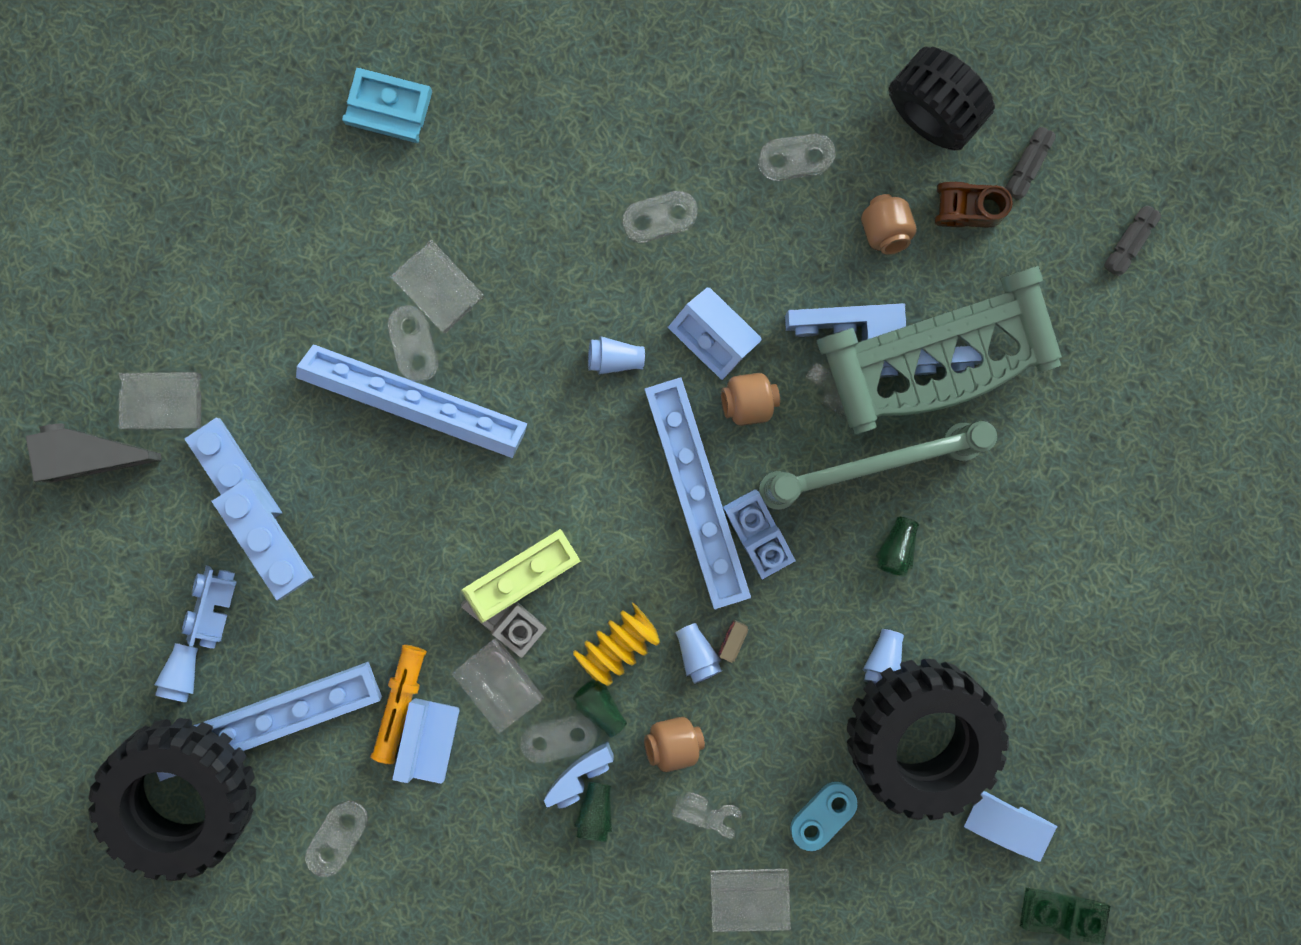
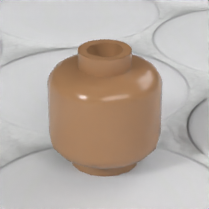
M890 194L879 195L870 201V205L861 216L869 246L877 251H881L883 254H895L905 250L911 244L910 240L916 234V225L909 204L900 197H892Z
M762 373L731 377L727 387L721 389L724 415L726 418H731L738 426L767 422L773 416L774 407L780 406V394L777 385L770 384L767 376Z
M677 717L657 722L651 726L650 733L645 735L644 738L645 750L652 766L657 765L663 772L695 765L699 759V750H703L705 747L700 727H693L690 720L686 717Z

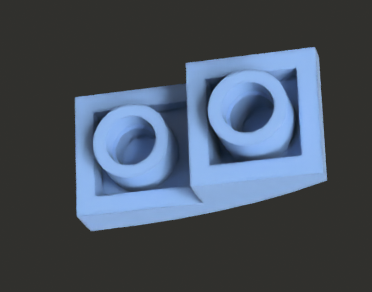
M756 489L723 506L730 523L761 579L796 561L780 529L776 526L760 493Z
M608 742L584 754L558 777L545 796L544 802L547 808L557 804L560 809L577 802L580 799L578 794L583 792L585 786L581 775L586 774L588 778H593L609 770L608 763L613 762L614 755Z
M983 791L981 794L983 799L973 806L964 827L1004 848L1040 862L1057 826L1022 807L1017 809Z

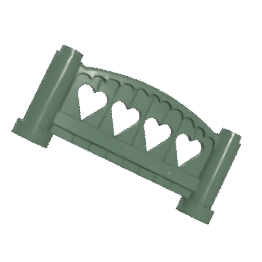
M1039 266L1000 278L1004 294L858 342L854 328L817 339L816 342L820 354H826L849 428H853L854 434L876 428L875 420L880 416L920 414L967 402L1001 386L1032 365L1037 367L1038 372L1061 366L1059 359L1062 357L1039 285V282L1043 281ZM995 324L1018 344V350L1014 355L1003 354L997 361L992 360L988 355ZM958 337L976 350L982 359L978 367L972 368L967 366L961 373L954 372L951 367ZM921 349L945 369L942 379L937 381L930 378L928 383L923 386L918 385L914 380ZM884 361L908 381V387L904 392L898 393L893 391L887 398H882L877 392Z
M985 421L972 424L958 423L949 427L943 434L942 439L797 477L791 473L781 471L769 473L761 480L758 492L768 508L774 510L785 509L792 505L800 493L945 454L955 461L971 460L980 452L988 451L995 445L997 432L993 425Z

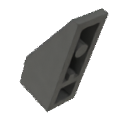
M62 423L39 427L40 433L26 436L34 482L52 483L162 461L161 453L89 433L66 429Z

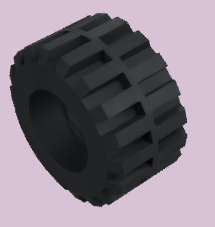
M926 46L920 49L888 87L890 99L904 121L926 140L948 150H961L994 113L993 110L995 109L993 97L978 74L958 57L936 47L930 48Z

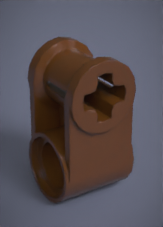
M964 182L939 183L937 185V193L940 194L939 215L935 217V225L942 227H995L1011 211L1013 205L1012 196L1007 189L998 185H975ZM983 201H995L1000 208V213L996 215L989 214L983 207Z

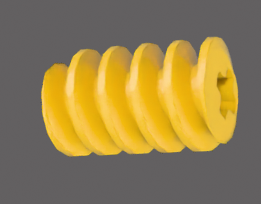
M633 602L632 606L635 615L632 616L623 610L620 612L623 625L620 626L611 620L608 622L612 633L610 636L599 630L596 632L600 643L598 646L588 640L584 642L588 652L586 656L576 650L573 651V655L594 680L606 686L613 683L610 671L619 676L624 674V667L621 661L631 666L636 664L633 651L643 656L648 654L645 641L655 646L660 644L655 627Z

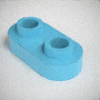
M842 782L828 783L795 815L791 822L790 831L797 846L806 851H816L824 847L853 817L857 810V798L852 789ZM837 797L845 800L843 808L839 810L831 807L832 801ZM810 825L818 828L817 834L812 838L804 835L805 829Z

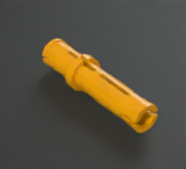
M402 645L395 677H390L388 686L391 688L381 720L374 750L370 757L377 762L384 764L395 763V756L404 729L409 702L412 701L413 694H418L420 687L417 680L427 652L422 648Z

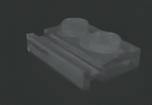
M431 239L423 249L417 251L390 276L444 334L462 319L479 300L485 297Z
M119 373V379H122V388L119 390V429L201 428L200 373Z
M497 638L493 639L451 673L498 734L544 699V696Z
M788 869L710 871L712 932L791 930Z

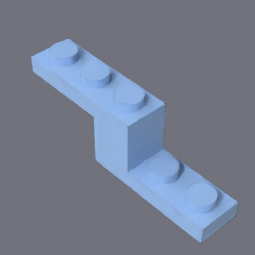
M905 303L788 310L785 315L786 331L795 330L796 336L806 337L818 335V329L833 328L834 334L854 328L856 333L857 327L861 326L862 341L906 327ZM971 346L955 347L951 367L956 373L963 372L967 366L975 368V365L981 363V355ZM921 349L914 375L937 373L936 367L943 366ZM884 361L880 378L898 376V371Z
M216 417L184 438L221 494L212 500V503L275 599H283L314 577L275 519L282 514V511L222 420Z

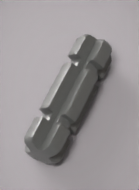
M1039 127L1034 132L1029 146L1026 147L1013 172L1015 176L1010 178L1005 187L1014 199L1021 200L1025 197L1031 186V181L1034 180L1047 156L1046 151L1051 148L1056 138L1055 133L1047 128Z
M1147 205L1139 210L1134 218L1135 222L1130 224L1114 248V253L1110 254L1105 262V269L1116 276H1120L1127 271L1132 263V258L1136 257L1151 234L1150 230L1155 228L1161 219L1159 211Z

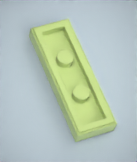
M559 529L466 586L461 592L482 624L581 561L562 530Z

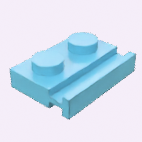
M356 68L347 100L348 107L342 121L345 125L419 143V134L425 121L432 89L427 85Z

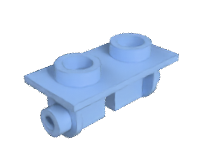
M207 565L204 574L197 573L192 589V596L197 597L194 612H186L182 626V634L187 635L186 640L189 646L193 647L195 638L201 639L199 645L207 648H215L216 642H221L227 614L213 612L214 605L230 607L237 581L233 580L235 573L219 570L218 576L212 575L213 569Z

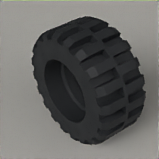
M922 659L921 665H917L913 660L901 662V669L893 671L889 667L880 673L883 677L876 684L870 681L863 688L866 692L863 700L860 698L855 700L852 711L856 717H850L847 724V732L850 735V738L847 740L848 751L853 758L854 766L872 794L879 802H884L889 810L896 814L904 812L907 818L921 820L923 814L929 820L943 819V814L948 812L955 816L964 812L963 807L967 804L972 803L976 805L983 799L981 796L986 788L991 790L998 781L995 774L997 770L1003 771L1007 760L1002 751H1007L1009 748V736L1004 732L1007 727L1005 717L998 710V704L967 672H962L956 665L948 662H943L940 665L935 659ZM950 713L955 715L953 737L948 746L939 755L931 760L917 764L897 761L899 741L911 724L929 714Z
M178 718L172 725L168 719L156 721L151 727L144 726L126 739L99 767L95 774L96 782L90 787L88 798L90 802H94L88 809L89 819L91 823L97 822L98 827L93 832L99 843L104 841L109 847L106 853L113 860L118 857L126 864L123 868L132 873H135L136 870L145 872V878L158 880L161 875H166L167 881H180L186 873L188 877L193 878L203 874L207 867L214 868L220 863L227 852H230L249 823L254 811L252 805L256 801V788L250 786L255 779L251 766H244L243 762L247 756L240 747L234 750L229 744L232 740L231 737L224 732L220 736L211 732L213 726L201 722L196 727L192 726L191 719ZM164 772L177 775L188 781L202 798L205 808V820L193 824H180L161 816L153 809L146 797L144 790L145 775Z

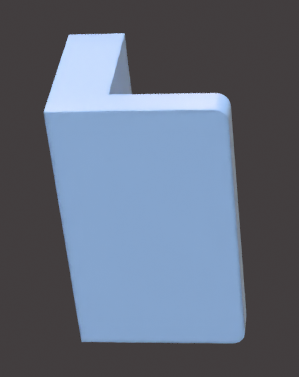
M706 288L687 303L668 326L721 380L762 340L711 288Z
M417 698L409 702L392 780L409 783L412 778H417L435 783L444 782L460 712L458 707Z

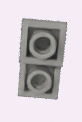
M465 599L461 603V607L479 621L478 617L474 613L468 601ZM515 602L482 623L491 631L493 636L521 658L547 629L518 602Z

